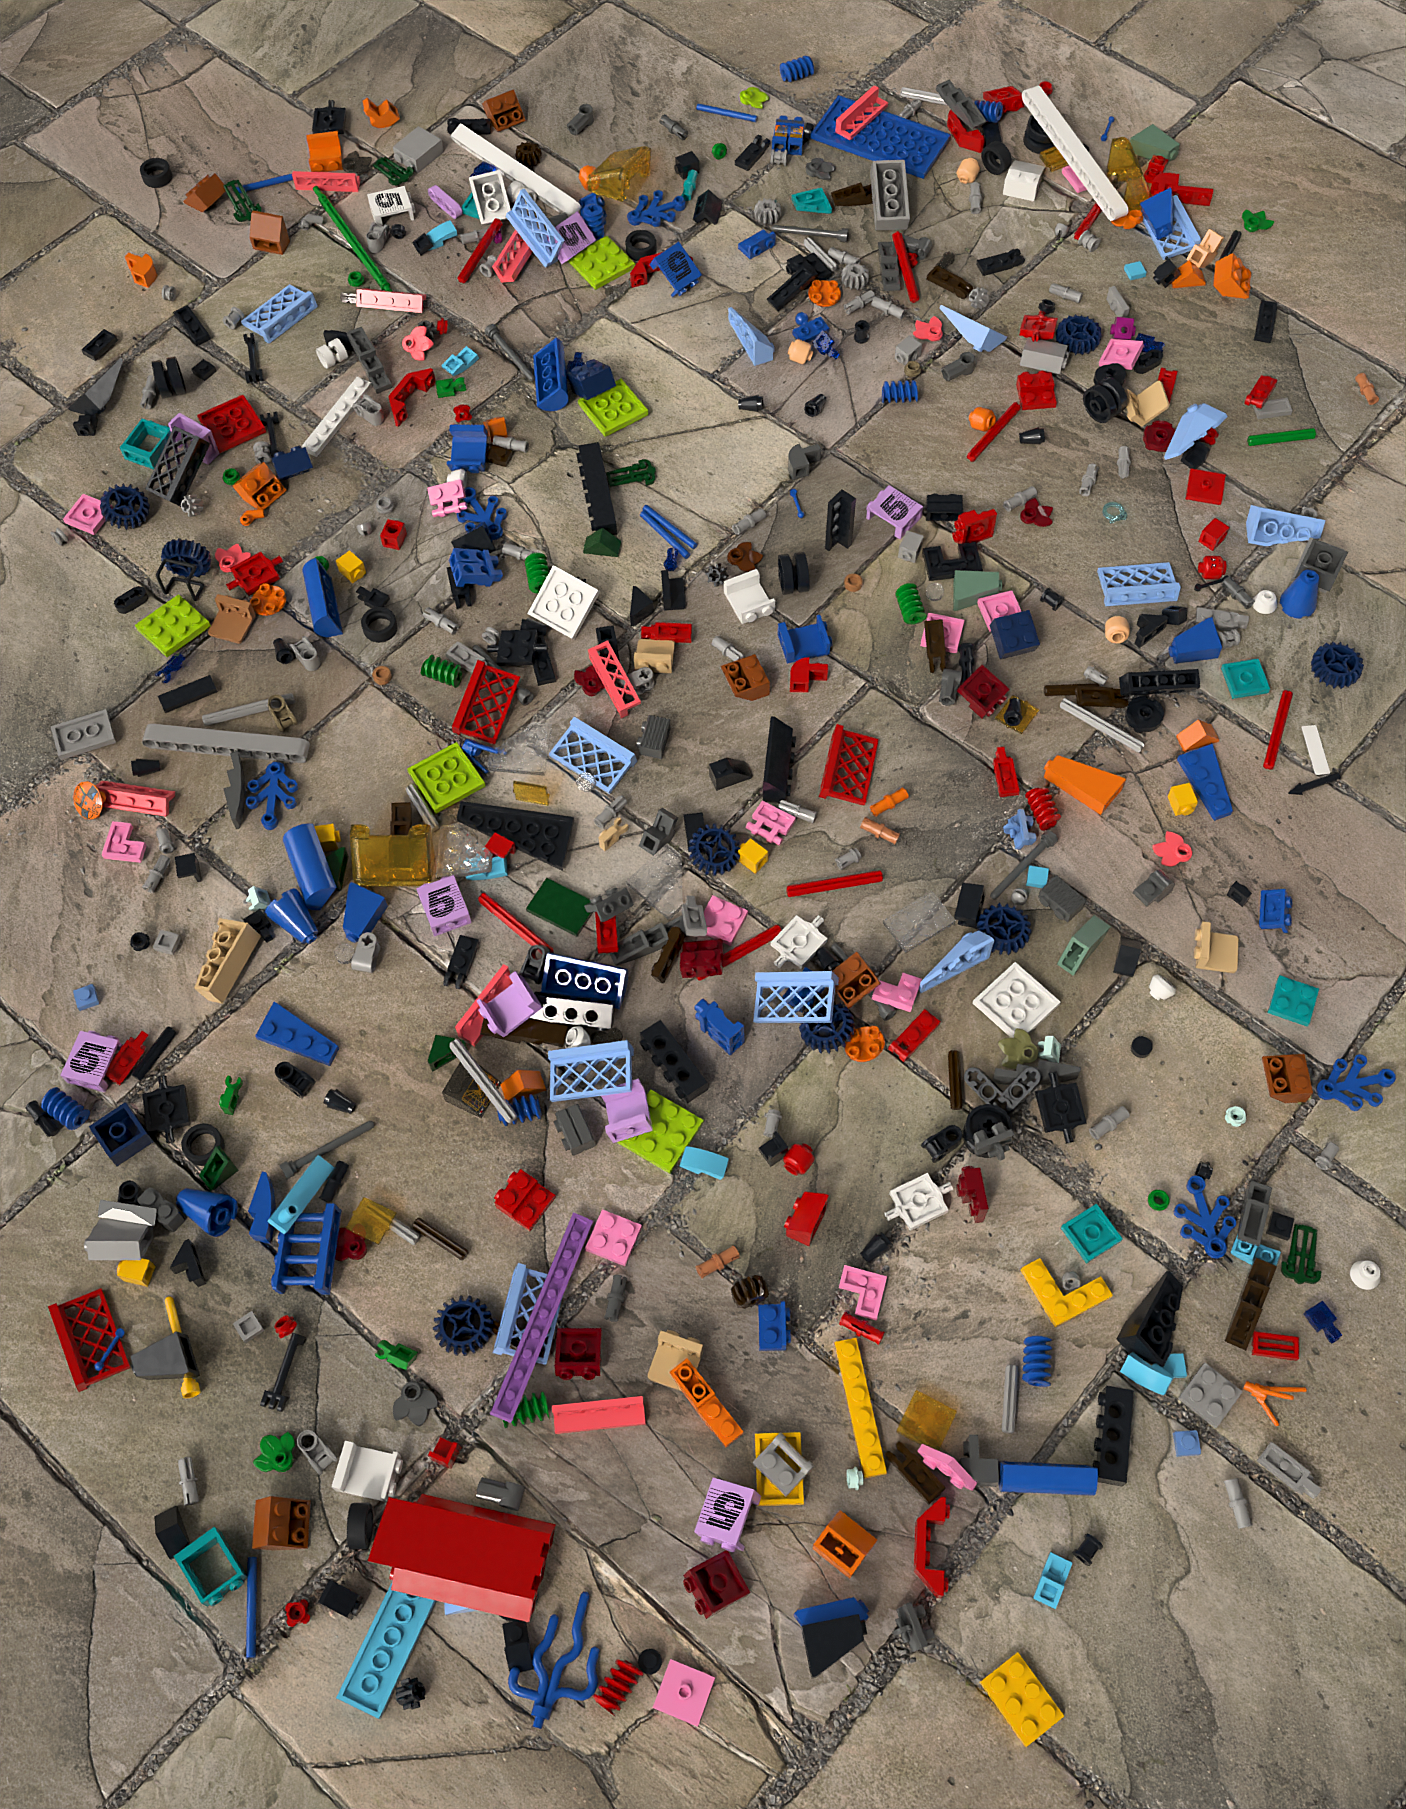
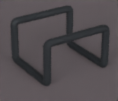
M167 558L163 559L156 573V578L165 595L168 594L174 580L186 583L193 600L197 601L204 588V584L191 580L196 571V565ZM166 562L192 568L187 579L172 577L166 589L159 576ZM191 584L200 586L196 596Z

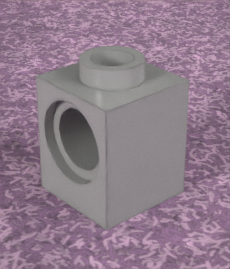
M909 335L896 346L895 359L903 365H906L909 361H915L921 356L922 344Z
M906 531L899 546L898 558L915 563L921 551L924 536Z

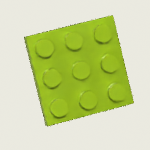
M608 236L595 241L568 260L595 290L630 272L635 267V263Z
M621 378L615 381V387L589 400L584 398L578 399V405L604 437L648 416L647 408Z
M178 594L135 624V627L162 654L169 657L211 627V625L204 616Z
M457 742L407 768L409 775L435 814L486 787L485 782Z
M650 1089L646 1096L653 1131L617 1143L671 1174L682 1157L685 1147L690 1145L703 1125L704 1120Z

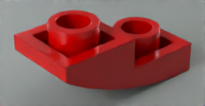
M1153 155L1147 170L1143 174L1142 181L1152 184L1154 177L1164 172L1169 160L1160 155Z

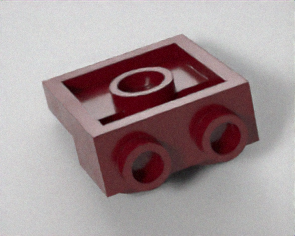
M981 665L957 689V692L970 703L968 707L983 719L985 716L990 717L995 712L997 704L1001 706L1008 698L1006 694L1010 689L986 667Z
M723 939L683 942V949L680 952L682 978L722 975Z
M965 1166L961 1168L962 1174L959 1175L958 1184H956L957 1196L961 1197L962 1204L970 1203L968 1205L970 1217L974 1216L975 1223L984 1222L989 1209L981 1168Z
M557 1328L554 1365L556 1376L563 1380H570L573 1376H582L583 1379L592 1380L595 1376H600L602 1328Z
M727 1550L689 1569L683 1575L685 1578L683 1584L686 1591L693 1593L696 1599L695 1608L700 1615L704 1614L706 1619L751 1593Z

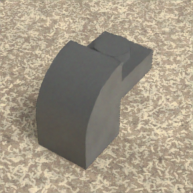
M799 443L790 449L788 454V471L792 480L809 476V464L820 461L821 448L819 444L802 448Z
M664 808L658 810L653 826L644 831L639 847L653 856L662 852L676 833L674 828L678 817Z
M1159 869L1151 873L1146 881L1135 888L1133 894L1147 907L1152 902L1156 901L1158 903L1173 891L1175 883Z
M969 1435L966 1441H963V1455L967 1456V1458H960L958 1463L977 1482L976 1486L996 1487L999 1483L998 1459L979 1458L978 1435Z

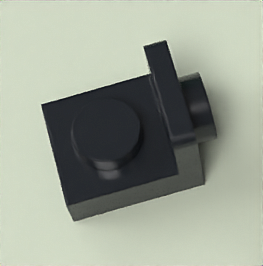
M79 415L78 421L73 423L77 435L95 436L98 418L96 415Z

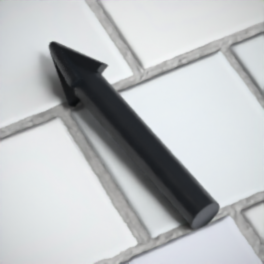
M1336 772L1302 785L1298 783L1288 794L1303 795L1302 792L1339 780L1340 774Z

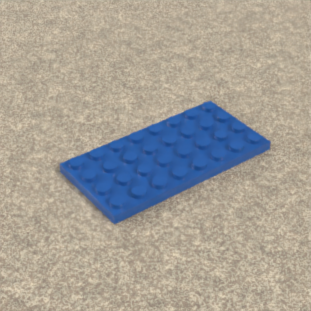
M840 95L837 96L811 132L810 139L872 161L905 160L906 173L922 179L925 178L951 137V134L882 111L853 139L849 140L836 133V119L856 101ZM866 112V113H864V115H871V114H872V112ZM855 121L854 123L859 124L862 123V121ZM848 129V130H845V131H847L848 133H851V132L853 131V129Z

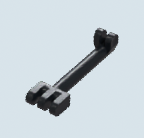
M250 333V337L247 334H243L244 341L248 346L250 371H245L246 383H250V378L253 379V382H257V377H259L260 382L264 381L262 369L257 370L254 333Z
M277 411L273 412V417H271L270 413H266L267 418L263 414L260 415L262 424L264 426L267 425L271 458L274 457L275 453L281 452L277 445L274 424L279 423Z
M296 1333L291 1334L273 1391H264L260 1406L266 1407L268 1400L271 1399L268 1408L274 1410L278 1401L277 1411L283 1412L288 1397L281 1395L297 1346L298 1344L304 1345L305 1336Z

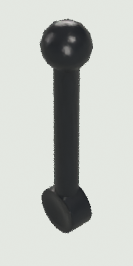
M1226 575L1222 579L1202 585L1196 584L1194 590L1199 592L1202 588L1223 582L1229 576Z

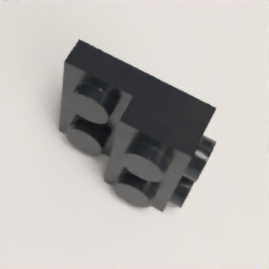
M814 252L805 257L798 254L787 260L786 271L791 276L803 266L815 276L814 280H827L832 276V272ZM812 282L809 283L803 290L810 288Z

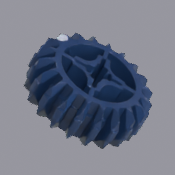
M1075 314L1073 317L1069 315L1067 319L1063 318L1056 329V342L1068 345L1067 351L1075 355L1077 353L1083 355L1084 353L1089 354L1091 351L1094 352L1102 337L1099 323L1095 322L1094 319H1089V316L1083 317L1082 314L1081 316Z
M124 483L122 487L115 484V489L109 486L108 492L104 491L103 497L100 499L101 514L105 516L106 522L110 521L111 526L117 524L118 529L124 526L126 530L128 526L134 529L135 524L141 526L142 522L146 521L150 509L148 498L145 497L144 492H139L138 487L132 489L131 484L128 487H125ZM115 501V508L111 509L110 505ZM138 504L140 508L135 513L134 508Z
M172 539L171 542L168 541L162 548L161 561L167 558L196 565L197 568L193 577L200 578L201 575H205L210 569V551L206 550V547L201 546L200 543H195L194 540ZM166 562L164 565L168 571H172V574H178L179 577L185 576L187 578L192 570L191 567Z
M1334 641L1330 645L1325 643L1323 647L1320 646L1313 654L1311 672L1315 673L1314 678H1320L1319 683L1325 682L1326 687L1332 685L1333 689L1337 686L1342 689L1344 686L1349 687L1351 684H1355L1358 678H1360L1364 668L1362 664L1363 658H1359L1360 653H1355V648L1350 649L1348 644L1344 646L1341 641L1338 644H1335Z
M714 823L711 829L707 824L705 825V830L699 828L698 833H693V839L689 841L691 845L688 847V852H691L689 859H695L693 866L700 865L698 871H702L703 868L706 869V875L709 874V871H712L713 876H716L717 871L724 875V869L730 872L731 866L735 867L737 864L735 860L740 858L738 854L740 847H737L740 841L734 840L736 834H729L730 828L724 831V825H721L718 829ZM715 837V839L711 842H702V840L705 838ZM721 839L727 843L729 850L721 844ZM717 843V846H716V848H717L716 851H717V852L714 853V856L712 857L713 847H714L715 844ZM699 849L707 854L708 861L703 858ZM716 858H728L723 862L713 863Z
M999 902L997 908L991 905L989 910L985 909L983 915L979 916L977 929L994 939L992 953L995 950H998L1000 955L1003 951H1006L1007 955H1009L1011 950L1017 953L1019 948L1023 949L1025 943H1028L1029 936L1031 935V922H1028V915H1023V909L1017 911L1016 905L1010 908L1008 903L1005 904V907H1002ZM998 919L997 923L988 926L991 921ZM1017 932L1020 933L1017 937L1010 939L1011 935H1015Z
M834 1001L832 1023H818L812 1032L814 1023H800L801 1038L803 1041L805 1040L807 1047L811 1046L813 1051L818 1049L822 1054L824 1050H827V1053L830 1054L831 1049H835L838 1052V1047L842 1046L845 1048V1042H851V1036L854 1035L853 1028H855L853 1015L847 1007L843 1008L841 1002L836 1005ZM823 1005L815 1014L818 1017H826L827 1008ZM843 1022L842 1028L837 1033L836 1029L839 1027V1024Z
M462 1295L459 1296L458 1302L451 1298V1305H448L446 1302L443 1303L444 1311L438 1309L437 1313L441 1317L434 1318V1322L438 1324L433 1327L434 1332H438L435 1335V1339L441 1340L439 1345L441 1348L446 1346V1352L450 1353L454 1349L455 1356L459 1355L460 1350H462L464 1356H467L469 1349L475 1354L476 1349L474 1347L477 1345L480 1349H483L482 1340L489 1342V1337L485 1334H492L493 1332L492 1328L487 1327V1324H493V1320L488 1319L492 1314L490 1311H486V1304L480 1305L481 1301L478 1298L474 1302L470 1295L466 1301H464ZM466 1310L462 1315H454L458 1311ZM475 1313L481 1319L479 1330L472 1325ZM448 1321L454 1326L451 1339L446 1334ZM467 1323L468 1327H461L460 1329L458 1324L464 1325ZM470 1335L473 1337L467 1341L459 1342L465 1336Z

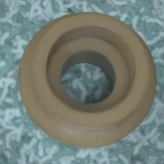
M909 361L904 367V373L909 377H916L921 373V367L918 362Z

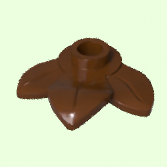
M743 542L737 548L730 550L727 560L730 564L737 565L740 570L749 572L755 570V565L763 559V555L751 550V542Z

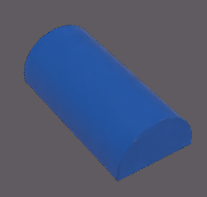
M556 337L533 355L537 407L545 411L560 410L568 403L564 345Z
M317 558L311 559L305 563L302 572L313 629L316 634L322 637L342 635L343 631L332 577Z
M311 823L301 824L291 828L284 834L283 843L306 907L311 910H321L337 887L314 825Z
M548 952L541 992L616 1000L615 1008L620 1009L626 993L628 969Z
M998 1461V1485L1000 1492L1095 1496L1097 1491L1098 1468L1091 1465Z

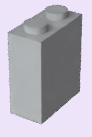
M418 126L394 145L393 151L397 162L407 167L410 166L415 172L419 173L443 153V146L440 138Z
M1028 337L1022 352L1020 366L1060 374L1061 369H1065L1070 353L1066 352L1068 345L1040 339L1037 342H1033L1032 338Z
M100 1219L84 1242V1249L88 1253V1260H141L154 1238L153 1227L151 1225L114 1219Z

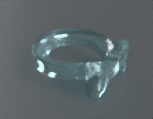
M1109 502L1104 505L1102 513L1109 520L1110 524L1127 518V513L1124 512L1121 504ZM1116 507L1120 510V514L1117 516L1110 515L1106 509Z

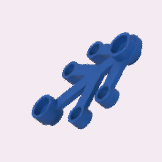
M656 190L653 193L654 199L647 210L642 211L644 206L648 205V196H639V204L635 210L627 214V220L634 226L643 222L653 227H659L661 219L668 222H674L676 219L675 212L668 211L664 213L662 211L672 208L676 211H683L686 208V201L682 196H676L672 202L657 206L663 200V192Z
M472 487L464 488L466 498H463V500L471 504L477 515L461 510L460 513H457V520L460 523H464L467 520L479 523L485 522L492 540L501 538L503 535L501 523L502 520L507 518L506 509L498 508L494 523L490 520L494 508L499 505L498 498L490 496L484 512L476 500L475 489ZM472 522L467 523L465 525V531L469 530V528L475 527L476 525Z
M280 762L270 763L262 777L258 780H250L247 784L250 792L256 793L262 785L270 780L268 787L255 797L249 796L245 800L249 809H255L260 802L268 797L266 813L261 818L262 825L267 830H273L278 826L277 817L274 815L276 796L284 802L287 809L296 807L295 798L288 796L278 786V780L286 785L289 792L294 793L298 790L297 782L293 779L290 780L285 775V767Z
M1359 1054L1353 1059V1066L1344 1082L1336 1083L1340 1073L1346 1070L1348 1064L1344 1059H1337L1333 1064V1070L1329 1078L1321 1080L1317 1084L1316 1091L1321 1099H1336L1347 1105L1352 1111H1358L1363 1106V1101L1360 1098L1366 1100L1373 1107H1378L1383 1101L1381 1094L1376 1092L1371 1094L1360 1087L1374 1084L1390 1087L1395 1082L1396 1076L1392 1070L1382 1069L1377 1075L1356 1079L1361 1068L1367 1064V1058ZM1357 1059L1362 1060L1363 1064H1359ZM1337 1063L1342 1064L1343 1068H1339ZM1384 1074H1387L1391 1079H1387ZM1325 1086L1330 1088L1331 1091H1327L1325 1089ZM1347 1090L1358 1097L1350 1098L1340 1091ZM1372 1097L1377 1098L1379 1102L1373 1101ZM1352 1101L1357 1102L1359 1106H1354Z
M1192 1176L1188 1180L1186 1187L1194 1196L1200 1216L1190 1211L1184 1204L1176 1205L1173 1212L1177 1218H1186L1203 1228L1207 1235L1206 1237L1195 1231L1192 1225L1185 1224L1180 1230L1181 1236L1185 1239L1192 1238L1202 1244L1208 1256L1218 1259L1223 1257L1227 1251V1245L1224 1241L1229 1232L1236 1226V1220L1232 1216L1225 1217L1222 1221V1229L1216 1235L1214 1226L1223 1210L1229 1206V1199L1226 1196H1219L1215 1201L1212 1213L1209 1214L1202 1193L1206 1186L1205 1181L1200 1176ZM1191 1184H1196L1198 1189H1193ZM1219 1200H1223L1226 1205H1220ZM1177 1208H1182L1184 1210V1214H1180L1177 1211ZM1226 1220L1231 1221L1232 1226H1228ZM1185 1228L1191 1231L1190 1235L1184 1232ZM1212 1245H1216L1219 1250L1214 1251Z

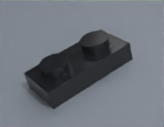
M103 329L81 349L83 355L97 361L118 341L117 336Z

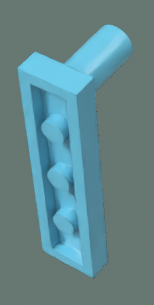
M317 1155L267 1222L285 1234L331 1174L334 1167Z

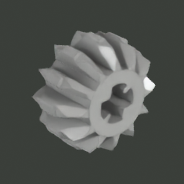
M764 198L763 201L758 200L754 207L755 220H758L759 224L764 223V225L770 224L771 226L772 223H777L781 216V206L777 203V200L772 201L771 198L769 200Z
M853 262L851 265L846 264L841 275V281L845 288L850 287V290L855 288L858 291L859 288H864L867 285L869 272L865 265H860V262L858 264Z

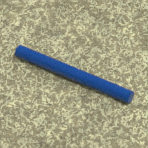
M697 104L696 110L752 122L757 121L756 115L703 104Z
M287 174L242 186L247 192L292 181L293 177L292 174ZM239 186L236 187L238 192L242 193Z
M644 505L642 510L647 512L654 520L692 549L697 547L698 544L651 507Z
M642 511L640 513V517L685 559L690 557V553L647 512Z
M249 1557L247 1561L246 1658L256 1657L257 1557Z

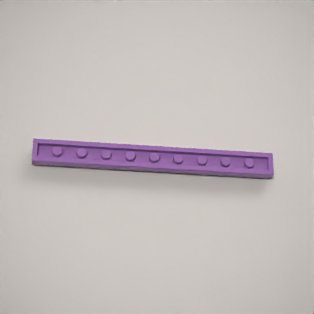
M573 1212L492 1407L491 1415L507 1422H512L593 1220Z

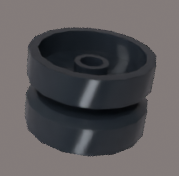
M1031 115L1023 137L1024 145L1027 149L1037 154L1052 152L1056 146L1035 117Z
M176 356L166 358L167 370L161 360L151 362L154 379L162 399L172 397L171 386H173L177 395L187 393Z
M1110 377L1103 378L1096 385L1087 389L1083 395V404L1087 413L1099 423L1108 422L1115 415L1125 410L1128 404L1124 388L1118 381Z
M805 552L794 553L793 560H791L789 554L778 555V577L783 595L793 594L795 586L799 593L809 592L810 579Z
M991 1104L979 1105L971 1110L967 1116L962 1135L964 1144L971 1153L975 1154L974 1133L984 1130L989 1139L994 1136L991 1127L997 1123L1002 1122L1007 1130L1013 1128L1011 1118L1005 1110ZM988 1152L978 1157L989 1158Z

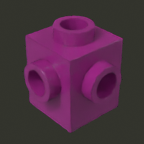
M1115 317L1114 324H1111L1110 328L1112 338L1131 340L1136 330V326H1133L1134 318ZM1122 327L1125 329L1124 333L1121 332Z

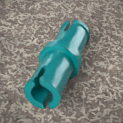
M689 170L687 179L683 184L684 189L681 196L685 201L691 200L692 193L696 188L698 173L695 170Z

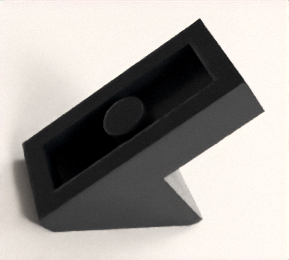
M1140 614L1137 621V626L1140 629L1136 633L1137 637L1134 644L1138 648L1145 645L1165 629L1169 617L1166 615Z
M190 1239L184 1240L170 1269L174 1274L186 1270L189 1282L193 1281L197 1287L205 1285L206 1281L195 1245Z
M519 1620L502 1624L505 1641L504 1651L509 1672L513 1667H517L520 1673L534 1670L527 1622Z

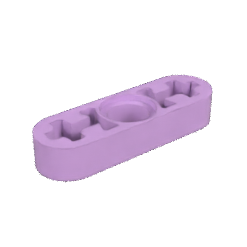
M437 185L428 189V194L432 201L453 219L462 215V209L459 204Z

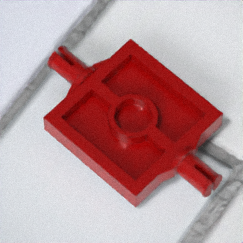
M1042 311L1034 316L1024 315L1019 336L1031 337L1033 342H1037L1039 338L1043 340L1053 339L1058 318L1045 316L1046 313H1042Z
M259 552L230 568L235 580L227 583L226 586L229 591L240 586L250 596L259 590L262 584L267 583L270 585L280 579L274 567L283 563L280 555L269 560L262 552Z

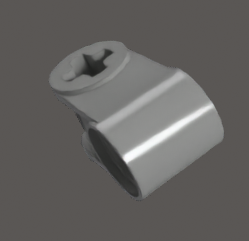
M375 222L371 223L370 229L366 234L368 249L371 253H379L383 250L390 235L389 225L382 226L377 225Z
M367 394L358 403L352 405L357 415L374 426L381 425L385 420L381 405Z
M303 636L302 640L289 645L294 652V656L308 671H315L321 666L317 651L306 636Z
M643 667L627 674L637 695L653 689L655 683L653 672L650 668ZM619 679L617 681L619 688H624V680ZM624 694L626 699H633L632 695Z
M366 932L359 937L356 951L352 958V970L368 973L374 972L380 945L373 933Z
M304 1430L299 1434L297 1445L319 1475L323 1474V1470L333 1461H338L335 1454L316 1433L311 1430ZM308 1437H314V1444L309 1448H305V1440Z

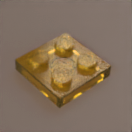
M916 1390L896 1433L919 1445L924 1444L939 1451L957 1411Z

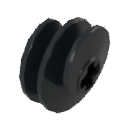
M1118 363L1100 366L1095 371L1093 382L1096 385L1103 378L1110 377L1118 381L1122 386L1126 377L1125 368Z

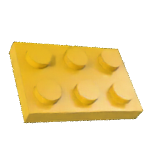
M800 1432L782 1433L786 1437L785 1440L802 1456ZM779 1433L755 1434L756 1458ZM780 1447L775 1450L796 1473L801 1470ZM756 1468L757 1493L761 1495L759 1505L757 1506L804 1505L803 1479L785 1497Z
M1018 1652L979 1682L1025 1747L1064 1717Z

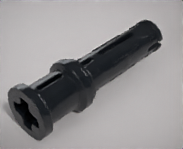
M963 643L958 646V652L960 653L959 665L962 668V684L973 674V666L975 664L973 652L975 649L971 643Z

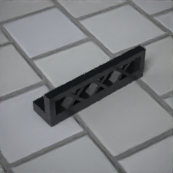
M842 489L828 502L825 549L827 551H830L837 543L847 549L852 545L856 498Z

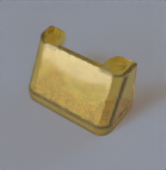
M1125 137L1113 138L1106 170L1107 176L1115 175L1118 181L1126 180L1124 201L1128 206V212L1131 210H1141L1140 203L1152 197L1130 141Z
M640 146L610 154L600 166L588 175V191L623 202L626 199L624 191L630 188V180L637 173L643 178H647L650 175L651 148Z
M351 824L350 842L352 872L355 884L359 886H422L431 882L435 865V853L430 825L417 824L409 830L408 835H370L368 826Z

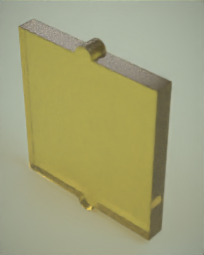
M1009 699L997 714L995 720L1006 725V728H1011L1022 734L1037 715L1039 709L1028 704V701L1020 699L1023 719L1019 725L1010 726L1004 720Z
M519 781L513 782V793H515L516 800L549 806L550 794H548L547 786Z
M363 1197L357 1209L352 1212L353 1216L346 1229L379 1245L385 1233L390 1231L389 1226L397 1213Z

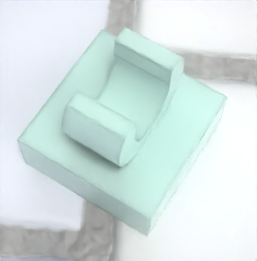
M255 886L248 890L249 896L246 902L252 903L249 910L254 912L258 909L266 910L267 906L271 903L267 890Z
M1045 1036V1042H1038V1046L1042 1049L1044 1048L1043 1052H1038V1057L1040 1059H1047L1049 1062L1059 1063L1061 1044L1054 1036Z

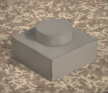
M160 930L153 948L155 951L174 955L181 937L179 934Z
M253 1311L233 1323L245 1344L265 1331Z

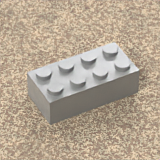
M905 160L872 161L870 176L875 231L906 230L910 221Z

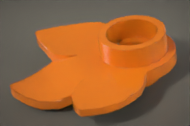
M1128 209L1126 216L1111 221V223L1115 226H1123L1124 229H1132L1143 221V215L1140 210Z

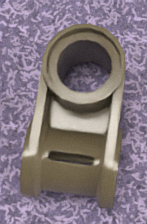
M275 694L269 697L268 709L280 732H283V729L293 724H298L282 696ZM278 700L282 705L280 708L275 709L271 706V702Z

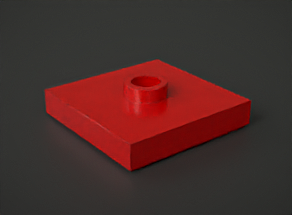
M1190 469L1185 499L1221 505L1226 474Z

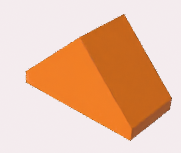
M1190 260L1177 268L1181 275L1171 283L1172 288L1204 286L1206 284L1202 270Z
M504 417L483 421L491 442H493L495 435L508 437Z
M1199 719L1176 736L1184 752L1219 742V738L1212 725Z
M517 1070L500 1084L504 1097L509 1103L513 1101V1098L520 1100L521 1096L526 1098L530 1094L535 1095L547 1091L540 1071Z

